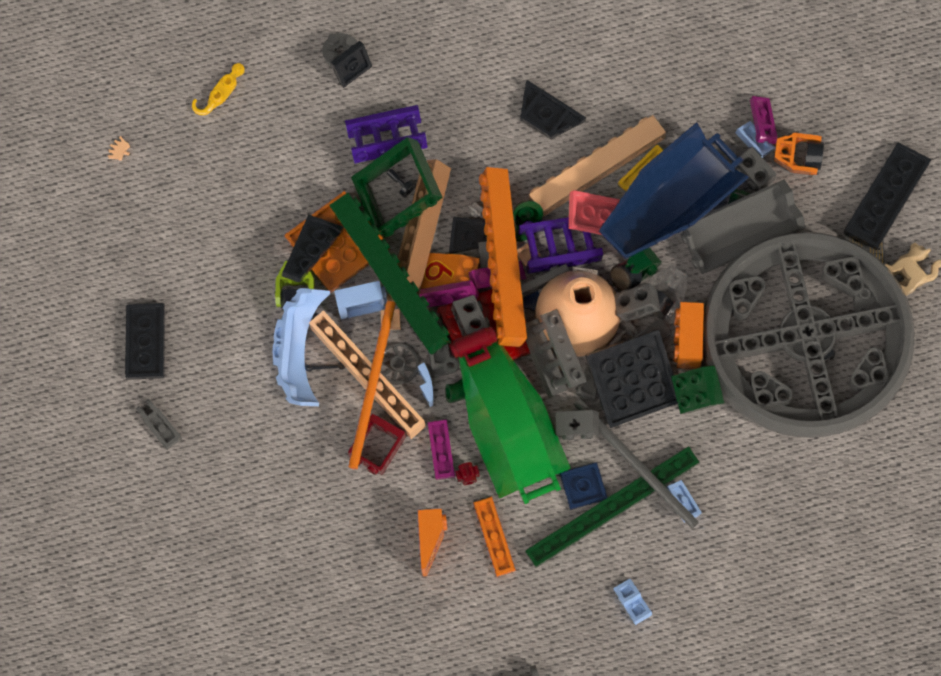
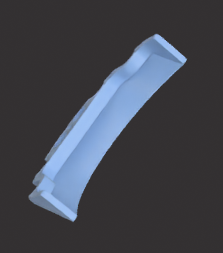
M300 288L290 301H286L283 306L284 313L282 318L277 320L272 352L273 365L278 367L279 374L276 380L278 385L282 386L287 396L285 399L289 403L300 406H319V401L314 396L306 375L305 341L309 322L320 303L330 295V291Z

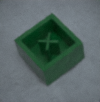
M715 366L701 367L671 376L680 414L696 412L724 404Z

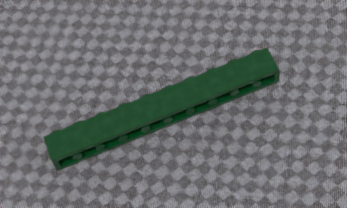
M346 193L329 206L428 352L432 355L450 343L447 338L449 332L444 325L439 326L436 322L439 320L434 310H428L427 306L429 303L423 295L419 297L417 294L419 288L414 281H408L407 277L410 275L404 267L400 268L397 265L400 262L394 252L389 253L387 249L390 246L384 238L380 240L378 237L380 232L375 224L372 226L369 224L368 221L371 218L365 210L361 212L359 209L361 204L355 196L352 198L349 193Z

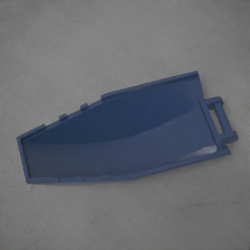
M696 122L641 169L636 179L599 230L603 237L624 259L694 226L749 178L748 175L735 170L743 162L741 156L738 157L720 139L721 135L719 133H716L707 140L699 124ZM715 143V144L719 147V149H720L733 163L730 164V163L714 148L713 144Z

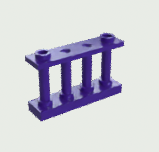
M418 105L345 120L349 139L355 138L356 147L351 148L354 164L379 158L407 137L418 140L421 149L428 148L425 132L419 133L417 124L421 123ZM409 126L411 135L400 137L398 128ZM391 130L393 139L382 141L380 132ZM373 134L375 143L364 145L362 136Z
M569 217L536 223L529 221L519 226L518 235L526 234L531 259L528 260L526 265L527 274L549 271L556 265L562 266L566 264L567 267L600 262L604 256L602 248L596 249L594 247L592 236L589 232L583 231L587 249L581 252L575 249L571 229H569ZM563 228L568 249L567 254L559 255L557 253L552 230ZM545 232L550 254L548 257H539L533 233Z

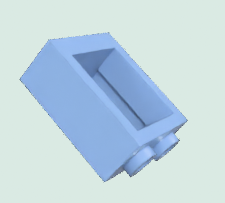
M379 281L334 291L341 320L385 310V304L388 301L385 287H381Z

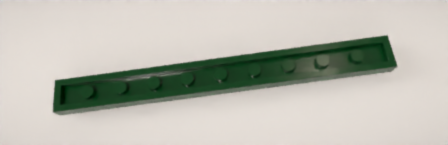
M688 446L652 469L651 472L666 486L697 466L700 462ZM641 476L525 550V553L535 568H537L656 491Z

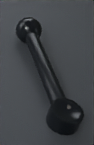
M341 362L335 365L319 366L308 364L305 367L308 372L316 369H345Z

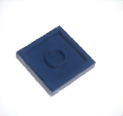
M597 462L560 473L570 510L599 503L608 498Z

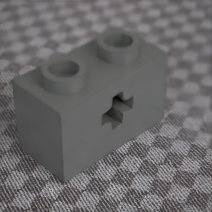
M595 410L556 412V435L562 437V440H574V437L581 436V439H593V436L599 435V412Z

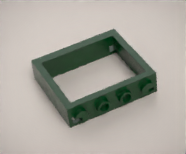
M409 137L351 177L362 205L371 218L369 220L371 226L375 224L380 232L379 235L383 237L393 235L395 230L406 226L408 221L422 215L424 210L435 206L437 201L443 198L418 140ZM411 154L428 194L385 223L368 183Z

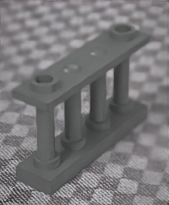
M557 309L540 315L541 323L539 319L525 323L527 334L525 341L548 398L566 391L565 384L567 383L569 388L587 382ZM545 329L549 336V341H547V338L543 332V330ZM552 347H553V349H554V351H555V354H556V356H557L556 359L554 358L553 353H552V351H551V348H552ZM559 365H560L561 368H562V371H563V373H564V377H562V375H561V373H560V370H559V368H558Z

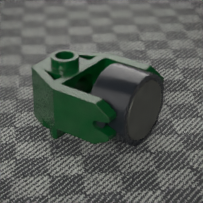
M649 247L611 268L610 277L612 285L618 289V292L632 289L648 276L652 277L655 275L662 261Z

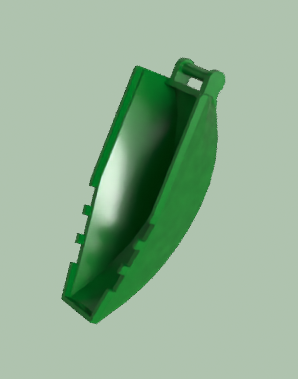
M497 339L491 346L486 347L491 356L488 360L469 367L465 358L459 357L469 428L499 499L519 491L524 505H526L534 498L554 490L556 492L561 490L555 475L570 470L571 467L541 396L505 348L498 345ZM481 349L468 355L469 359L484 353V350ZM547 478L551 479L552 483L528 493L524 491L525 487Z

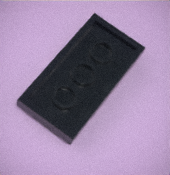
M164 303L126 305V380L165 378Z

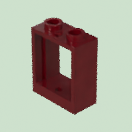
M372 413L369 418L365 440L372 428L375 427L396 439L380 466L362 456L360 457L359 466L360 464L366 466V470L373 475H377V473L383 475L405 440L406 433ZM353 444L348 451L349 457H351Z

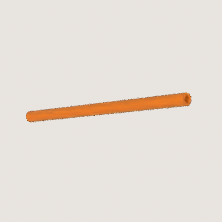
M387 301L348 465L351 469H358L396 306V303L392 301Z

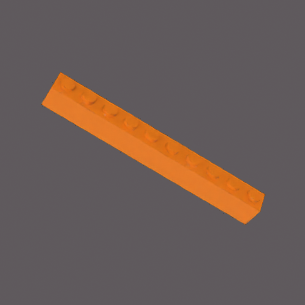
M486 167L479 176V184L482 187L481 201L484 206L482 216L485 218L484 233L487 235L486 251L489 253L488 268L491 271L490 286H492L493 290L491 300L494 303L495 309L493 319L496 321V337L498 338V345L520 347L527 339L508 169Z

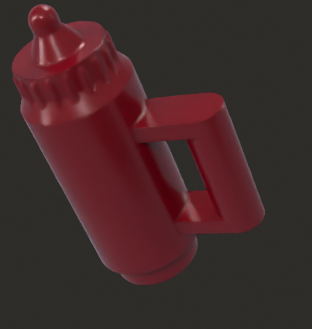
M491 326L483 327L453 340V343H450L449 346L454 358L464 357L469 367L490 359L491 356L486 347L491 346L497 341V331ZM481 349L484 350V353L469 359L468 355Z

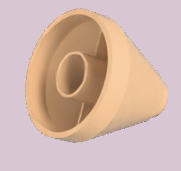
M569 271L550 280L540 292L535 310V320L539 319L540 323L542 322L540 315L558 310L577 357L585 356L598 348H605L614 338L621 318L617 316L614 297L616 294L615 290L602 277L586 271ZM545 329L543 330V332L547 338V341H549L550 339Z

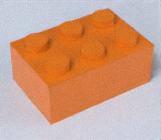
M680 302V307L676 308L674 326L678 327H675L674 344L677 345H675L673 362H677V368L697 369L701 367L704 303Z

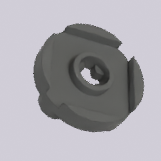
M345 33L330 34L322 47V54L328 65L332 67L330 62L339 56L336 51L337 49L343 48L345 51L348 50L350 46L357 43L356 39Z

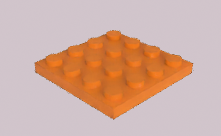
M344 191L312 214V216L343 226L329 205L345 195L346 192ZM306 219L284 235L293 248ZM344 228L340 236L314 265L311 271L324 287L332 293L367 267L369 263Z

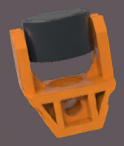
M795 132L778 138L774 162L791 173L817 175V170H821L824 142H821L822 136ZM799 142H808L804 166H798L794 162L795 145Z

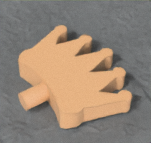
M121 136L119 137L121 142L114 140L117 145H110L114 150H108L109 153L113 154L108 155L109 159L122 160L124 154L129 156L130 153L126 150L130 148V145Z

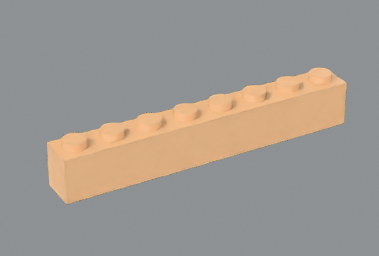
M654 115L641 119L638 125L633 128H627L618 138L613 137L608 141L607 145L596 148L590 156L580 158L577 164L572 167H566L557 177L552 176L543 186L533 188L530 191L529 200L540 204L543 208V217L569 201L571 191H585L664 140L666 131Z
M323 310L309 322L311 330L366 389L372 363ZM380 373L374 399L407 436L412 439L426 427L425 421Z

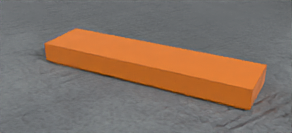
M492 497L473 502L496 576L516 571Z

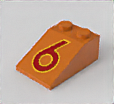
M429 253L420 290L469 281L470 276L468 272L480 268V258L461 254Z
M442 509L418 510L421 570L423 576L428 575L444 538V531L448 530L446 514H442Z

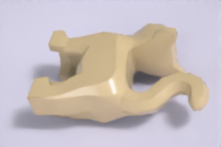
M917 243L911 244L909 253L900 256L891 266L885 264L894 276L901 274L904 278L899 284L906 296L913 293L916 288L937 278L939 267H941V259L936 260L931 265L930 274H926L917 262L928 258V253L931 250L930 248L925 249Z

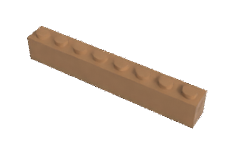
M437 159L427 160V163L443 198L437 201L435 206L424 210L422 215L408 221L398 255L400 262L397 265L400 268L404 267L410 275L407 277L408 281H414L419 288L418 295L451 171L450 167ZM420 174L412 204L428 194ZM388 293L387 300L394 302V300Z

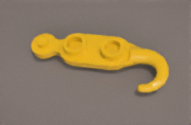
M240 63L234 64L232 72L224 75L211 91L207 106L204 109H198L196 107L197 99H194L191 106L192 110L198 115H207L214 108L223 104L235 89L237 77L244 74V66Z

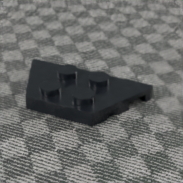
M529 80L526 81L520 114L521 121L549 139H553L586 121L585 116Z

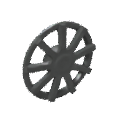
M402 343L386 346L384 355L390 359V362H382V366H390V368L384 373L381 371L380 373L385 377L388 373L394 371L392 380L385 377L392 385H402L410 382L418 373L419 358L413 348ZM397 346L406 348L402 356L398 355ZM394 347L395 356L392 357L386 350ZM410 350L414 358L405 360L404 358ZM416 361L415 369L406 366L407 363ZM404 369L413 372V374L407 378ZM398 372L401 373L404 380L396 381Z

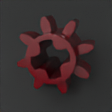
M472 462L460 464L458 466L459 470L455 471L457 481H462L464 486L476 483V477H480L478 466H473Z

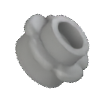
M475 202L471 206L468 205L470 209L468 213L473 218H483V208Z

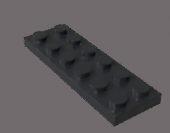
M898 142L843 233L877 251L932 159Z

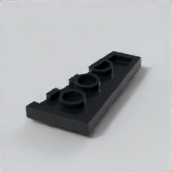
M308 214L282 272V277L300 283L340 236L344 227Z

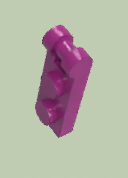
M752 96L750 105L756 130V142L763 143L766 141L769 144H776L777 132L770 98Z

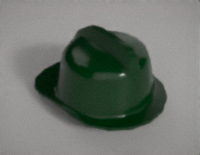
M528 199L527 201H521L514 207L513 219L516 241L523 242L527 240L526 234L518 235L520 225L529 221L533 223L541 222L543 208L540 204Z

